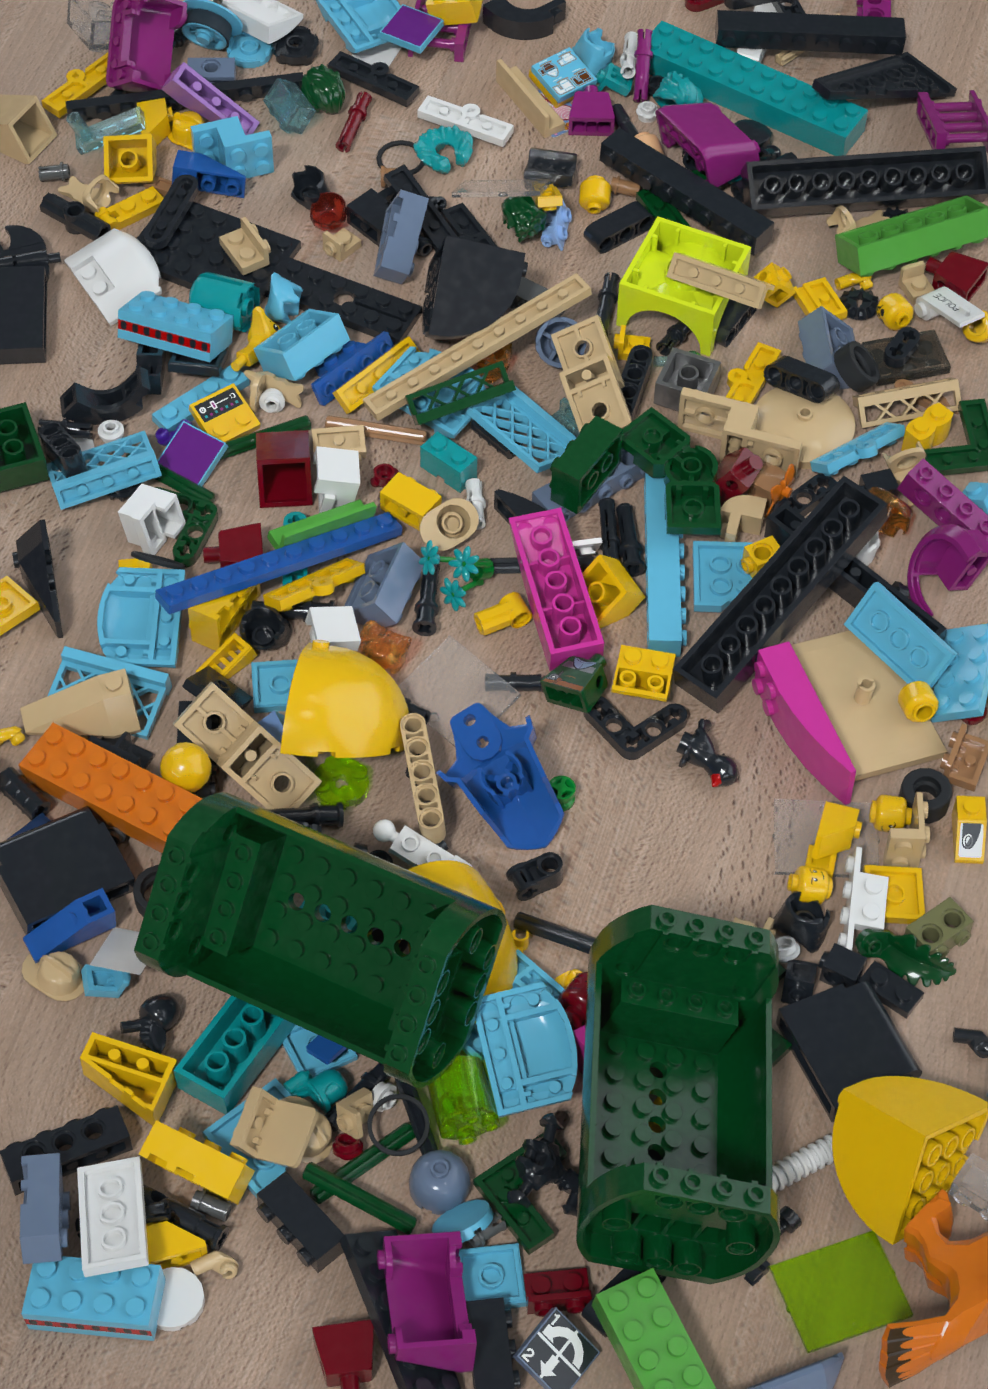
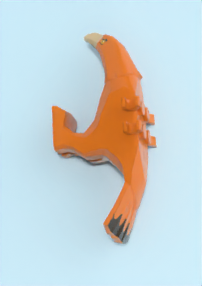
M941 1189L906 1225L904 1229V1242L907 1243V1246L904 1248L906 1260L915 1262L923 1270L928 1288L948 1298L949 1311L944 1316L887 1324L882 1337L879 1372L889 1388L919 1374L936 1361L948 1357L963 1346L988 1333V1231L970 1240L949 1241L952 1233L953 1214L951 1202L944 1189Z

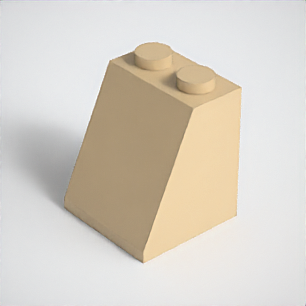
M0 94V153L24 164H30L53 141L57 133L36 95Z

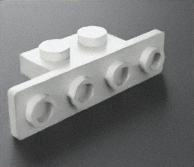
M857 846L853 855L847 856L845 863V872L849 873V880L844 882L842 898H847L846 907H842L840 914V924H844L843 933H839L837 942L838 945L851 951L854 929L862 931L868 928L884 930L889 877L860 872L862 847Z

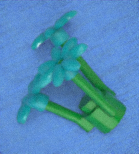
M429 540L426 547H421V553L424 557L420 558L419 564L423 565V575H427L428 571L434 575V564L444 562L452 567H457L453 573V578H458L462 574L465 582H468L469 578L473 579L472 582L460 587L458 580H454L451 583L448 578H445V587H440V591L447 595L444 603H451L453 610L458 611L459 606L466 607V603L461 598L466 595V591L476 586H482L484 579H489L493 576V562L489 558H479L478 555L470 556V546L464 549L463 554L459 549H454L455 557L439 556L437 554L439 547H433L432 540Z

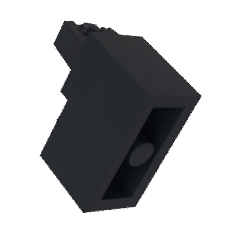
M389 187L378 193L372 188L346 205L347 223L379 247L386 209L394 200L395 195Z

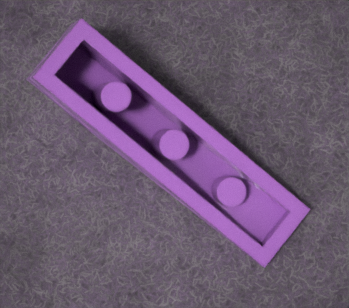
M185 62L171 73L162 87V90L179 104L199 113L211 122L238 116L245 135L253 134L260 123Z

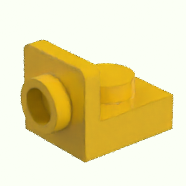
M621 325L620 334H615L613 349H618L617 360L627 361L630 350L634 346L645 345L650 348L651 337L625 335L626 325Z

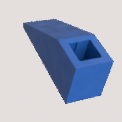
M178 150L173 164L172 184L181 175H192L198 180L199 191L240 198L245 197V175L204 154Z
M103 888L74 900L24 936L23 941L36 964L43 955H49L57 951L62 952L115 928V910Z

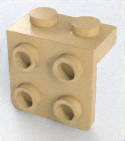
M916 792L909 829L890 828L883 855V866L918 868L920 859H925L926 843L930 841V827L925 826L924 819L928 817V802L923 801L922 792Z
M252 1086L239 1122L233 1131L230 1145L250 1158L297 1168L302 1161L319 1112L312 1107L278 1100L264 1089Z

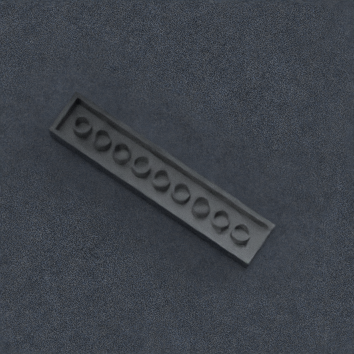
M986 146L746 162L741 170L744 204L765 217L834 212L836 207L843 205L848 211L887 209L888 207L896 208L897 206L898 208L931 206L966 195L979 202H984L988 197Z
M843 476L674 666L675 684L716 713H719L755 672L754 663L757 662L758 650L780 644L888 520L887 503Z

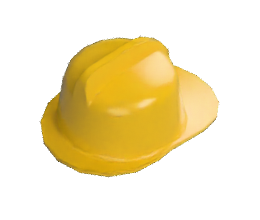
M194 111L175 112L168 139L176 145L193 151L190 126L205 123L203 118Z

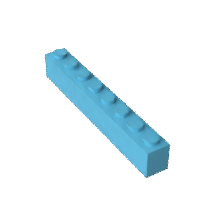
M645 473L644 520L647 649L676 654V657H680L681 646H686L687 630H682V624H686V608H681V602H685L686 589L685 586H680V581L685 579V565L680 564V559H684V543H679V538H683V534H666L663 478H652Z

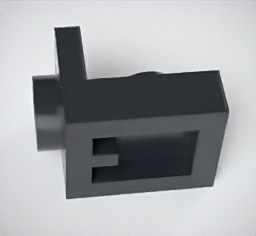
M795 959L788 961L781 996L782 1003L792 1004L812 996L818 964Z

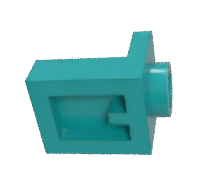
M610 62L604 70L600 69L597 73L596 87L598 92H601L607 86L626 97L631 90L634 77L630 79L624 78L622 76L623 73H620L621 68Z

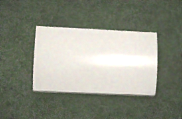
M223 0L221 3L222 6L232 11L241 20L243 25L242 31L267 44H271L287 35L303 19L302 13L276 0Z

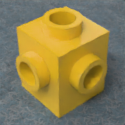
M773 262L753 277L775 285L774 291H767L764 301L776 308L795 294L790 280L792 279L790 272L785 267H779Z

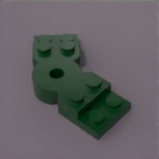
M653 407L649 408L623 428L622 448L634 456L633 463L652 478H663L665 484L666 534L721 535L719 485L716 484L718 472L716 457L705 447L695 445V448H690V435Z

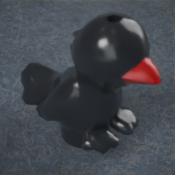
M700 719L694 735L685 731L676 751L682 754L679 767L682 768L689 762L704 768L711 778L712 787L732 785L738 776L737 765L732 758L725 756L724 753L722 755L716 754L714 745L707 734L712 724L710 720Z

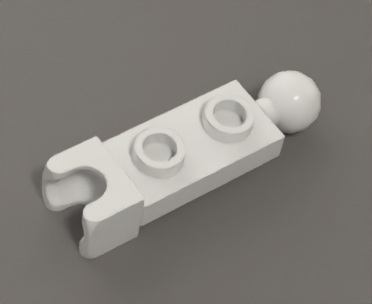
M383 819L374 824L373 834L375 838L381 842L391 841L393 844L388 852L412 867L416 864L421 865L441 860L458 861L472 867L467 861L457 855L450 854L406 825L398 833L390 820Z

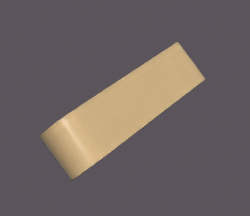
M410 713L401 719L400 728L420 835L437 844L444 840L446 827L426 722L420 714Z

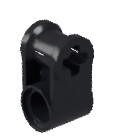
M554 852L543 853L526 862L515 864L508 869L506 877L508 881L513 882L517 890V898L520 901H527L543 892L560 886L563 881V861ZM547 869H553V870H555V871H554V872H546L545 870H547Z

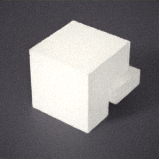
M317 446L312 460L313 464L317 466V480L314 493H318L319 513L355 501L360 486L359 453L354 450Z
M141 484L118 511L128 542L141 546L143 553L155 555L167 541L166 536L175 539L186 524L176 494L145 484Z
M352 606L309 607L305 623L306 625H312L309 632L311 643L313 640H326L330 642V646L358 651L361 639Z

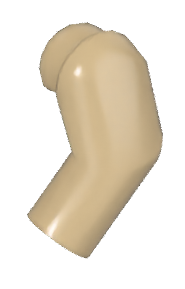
M217 1250L190 1262L196 1276L213 1270L223 1275L225 1279H232L238 1272L236 1260Z

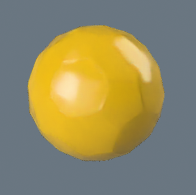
M189 742L177 743L164 753L160 762V773L163 779L192 793L202 788L208 782L211 775V761L205 750L200 746Z

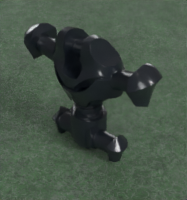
M548 1113L539 1120L540 1126L545 1127L543 1137L536 1140L525 1139L522 1144L525 1152L523 1156L516 1157L515 1165L523 1182L517 1190L507 1192L508 1204H520L528 1208L531 1202L527 1197L533 1189L538 1191L541 1187L554 1183L560 1191L569 1194L566 1204L561 1205L564 1214L577 1217L579 1174L571 1168L566 1169L563 1167L559 1146L554 1144L557 1130L564 1129V1127L558 1122L553 1113Z

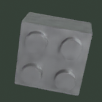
M673 347L655 383L653 403L679 411L680 394L683 387L714 394L719 383L721 362Z

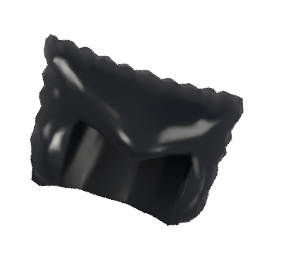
M304 165V171L293 172L294 188L292 189L291 197L300 205L313 212H326L335 207L336 200L329 189L324 173L315 166Z
M267 606L253 607L244 613L239 626V635L253 649L267 651L285 646L292 634V627L290 622L281 616L278 611Z
M795 891L785 900L773 918L775 919L773 929L789 935L799 944L803 945L808 952L814 953L819 950L824 942L830 920V911L827 909L824 916L818 900L809 903L799 901L801 892Z

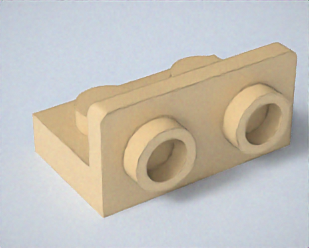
M246 217L240 218L241 228L220 236L219 242L241 274L245 275L269 265L271 249L267 240L260 237L255 224H251Z

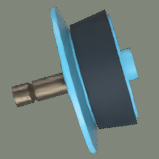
M223 0L183 1L187 3L188 17L185 24L180 27V30L187 39L201 47L212 50L228 48L230 37L239 35L242 32L243 25L241 20L232 11L221 5Z

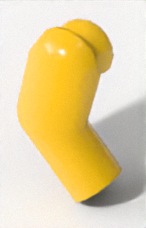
M856 273L841 276L834 281L838 290L856 284L860 285V289L863 287L864 291L873 287L871 276L861 277Z
M17 726L1 728L0 745L7 740H10L13 746L19 745L25 740V735L21 732L22 729Z

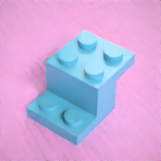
M238 116L190 126L193 152L204 154L245 175L246 179L274 172L272 136L269 130L245 135Z

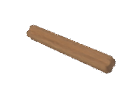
M330 415L327 416L325 421V428L364 425V435L370 438L423 445L427 440V432L420 429Z

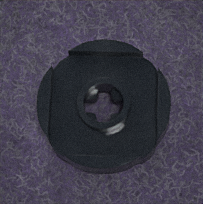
M296 26L287 35L272 43L273 54L276 56V61L279 64L311 65L313 58L319 52L318 36L311 34V30L307 27Z

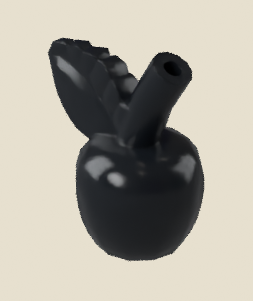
M170 994L154 995L146 999L141 1005L139 1019L120 1022L121 1033L140 1031L139 1041L142 1043V1046L146 1047V1050L161 1054L166 1045V1033L174 1027L180 1018L181 1007L176 998Z

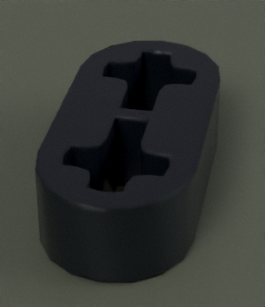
M904 327L897 332L884 351L883 360L887 366L900 368L906 364L919 346V331L912 327Z

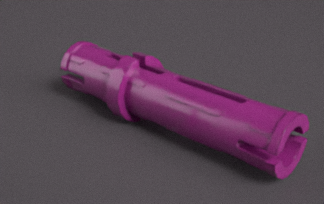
M643 29L637 31V50L634 51L636 73L633 101L640 103V94L642 102L648 101L650 59L653 58V52L651 51L653 31L649 29L645 30V39Z

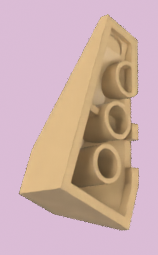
M126 669L97 675L20 708L26 735H43L52 723L88 738V735L115 739L121 737L125 731L129 732L130 735L141 732L131 683Z

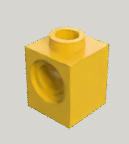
M773 536L744 546L741 566L744 572L750 574L752 578L780 548V545Z

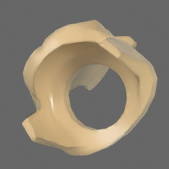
M99 175L89 185L82 184L76 177L71 176L69 178V185L59 187L58 192L71 198L73 201L81 202L85 207V211L95 213L99 212L98 208L100 207L108 208L110 206L111 197L109 192L118 194L119 187L106 175ZM98 183H100V189H99V188H95V189H94V187H95Z
M840 205L826 219L828 226L838 225L837 234L889 219V217L883 216V211L878 210L871 216L864 217L855 222L850 212L843 205Z
M245 370L244 375L251 381L250 399H244L253 412H257L260 407V395L270 388L278 389L283 394L285 402L301 408L302 402L299 394L304 390L302 384L291 383L287 379L276 377L275 374L268 371L253 372Z
M919 441L916 443V448L901 451L893 456L882 453L888 468L891 469L898 484L903 481L910 470L926 457L925 450ZM908 499V506H914V504Z

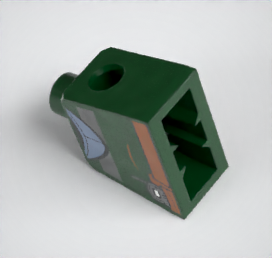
M596 653L589 660L576 656L566 659L540 680L547 702L588 714L608 686L603 669L607 665L605 658Z

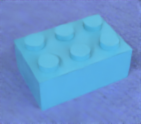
M308 309L256 346L254 351L263 371L271 372L276 377L298 381L305 377L306 372L321 365L329 355L339 352L343 348L342 346L350 341V338L338 313Z

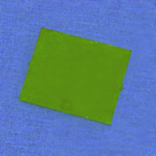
M874 1231L774 1264L769 1268L786 1305V1311L793 1320L807 1354L885 1327L887 1324L913 1317V1312L895 1276L896 1273L892 1270Z

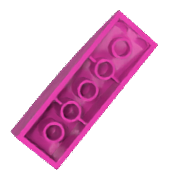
M556 508L509 518L523 583L549 671L554 670L572 656L587 660L596 653L603 656L605 643L562 509Z
M790 642L759 649L757 662L754 663L755 678L752 679V687L755 694L760 695L762 699L763 710L766 716L771 717L786 744L804 767L844 805L850 804L856 770Z

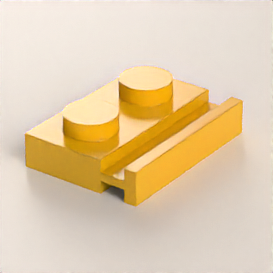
M825 277L804 283L799 288L793 287L795 290L793 297L806 316L822 306L840 320L847 318V309Z

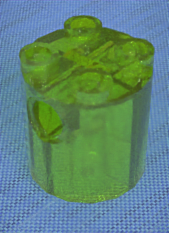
M459 1054L438 1079L427 1085L441 1138L458 1140L460 1145H469L477 1140V1136L494 1131L500 1127L484 1062L480 1058Z

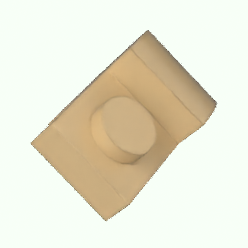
M739 495L727 500L721 507L722 529L720 538L725 539L724 542H736L739 531L760 535L767 499L751 495Z

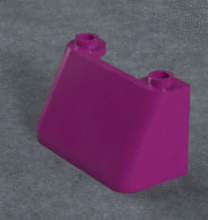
M180 0L114 1L106 72L107 86L130 92L162 89L171 75L174 30L180 28L187 21L186 2Z
M711 102L665 105L655 111L661 142L667 148L678 143L695 160L696 169L699 172L704 170L707 178L706 181L716 187L741 175V170L746 162L760 161L758 154L760 153V147L758 143L744 134L721 112L716 104L713 105Z
M460 1231L384 1236L383 1250H377L378 1269H384L392 1330V1334L387 1336L389 1354H395L397 1361L459 1373L473 1372L477 1341L475 1329H472V1324H469L462 1279L463 1263L459 1256V1249L462 1248Z

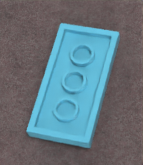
M879 582L872 584L844 623V626L907 684L914 681H924L932 689L958 654Z
M988 623L947 629L944 642L958 654L934 685L933 692L938 699L939 705L937 712L930 719L932 723L983 716L988 695Z

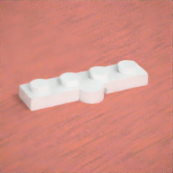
M428 95L417 110L418 118L444 127L456 125L460 131H468L472 137L501 147L505 146L514 132V125L483 114L480 115V108L475 104H466L460 107Z

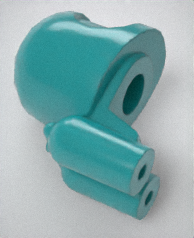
M326 1069L313 1078L310 1071L302 1070L283 1083L284 1088L291 1096L301 1098L310 1096L325 1114L331 1110L332 1104L342 1099L348 1092V1085L344 1076L335 1069Z

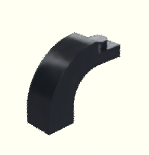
M491 0L483 4V23L493 32L516 40H534L553 34V26L565 20L566 16L565 0H552L534 9L518 8L507 0Z
M138 367L122 384L107 390H94L74 382L60 396L62 417L74 422H91L93 425H100L107 420H117L120 422L134 416L143 409L142 397L146 396L150 391L148 370Z

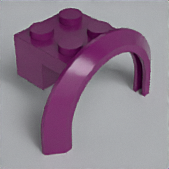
M953 524L940 525L927 532L916 545L907 571L909 599L930 616L934 614L922 596L919 575H938L948 591L968 590L988 564V541L980 529L966 530Z

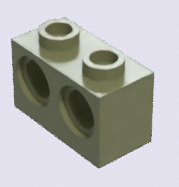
M949 897L908 925L904 935H914L917 939L916 946L930 945L929 955L939 952L942 954L940 958L942 959L947 956L950 949L954 946L960 947L970 939V932L974 921ZM946 924L953 925L955 928L949 927ZM925 939L931 940L934 943L926 942Z

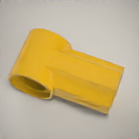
M512 592L505 595L499 601V604L474 613V621L479 633L485 636L510 625L512 628H521L530 622L533 615L518 592Z

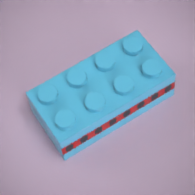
M142 291L118 310V338L211 362L232 344L234 315L226 314L219 309L210 310L202 308L197 303L188 304L178 301L174 297H162L155 295L151 291Z
M62 1256V1261L33 1263L21 1314L28 1329L154 1341L166 1279L161 1265L154 1264L84 1277L82 1258Z

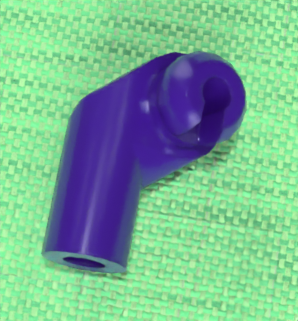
M182 419L173 431L159 428L155 433L157 442L162 446H167L183 421L190 425L192 423Z

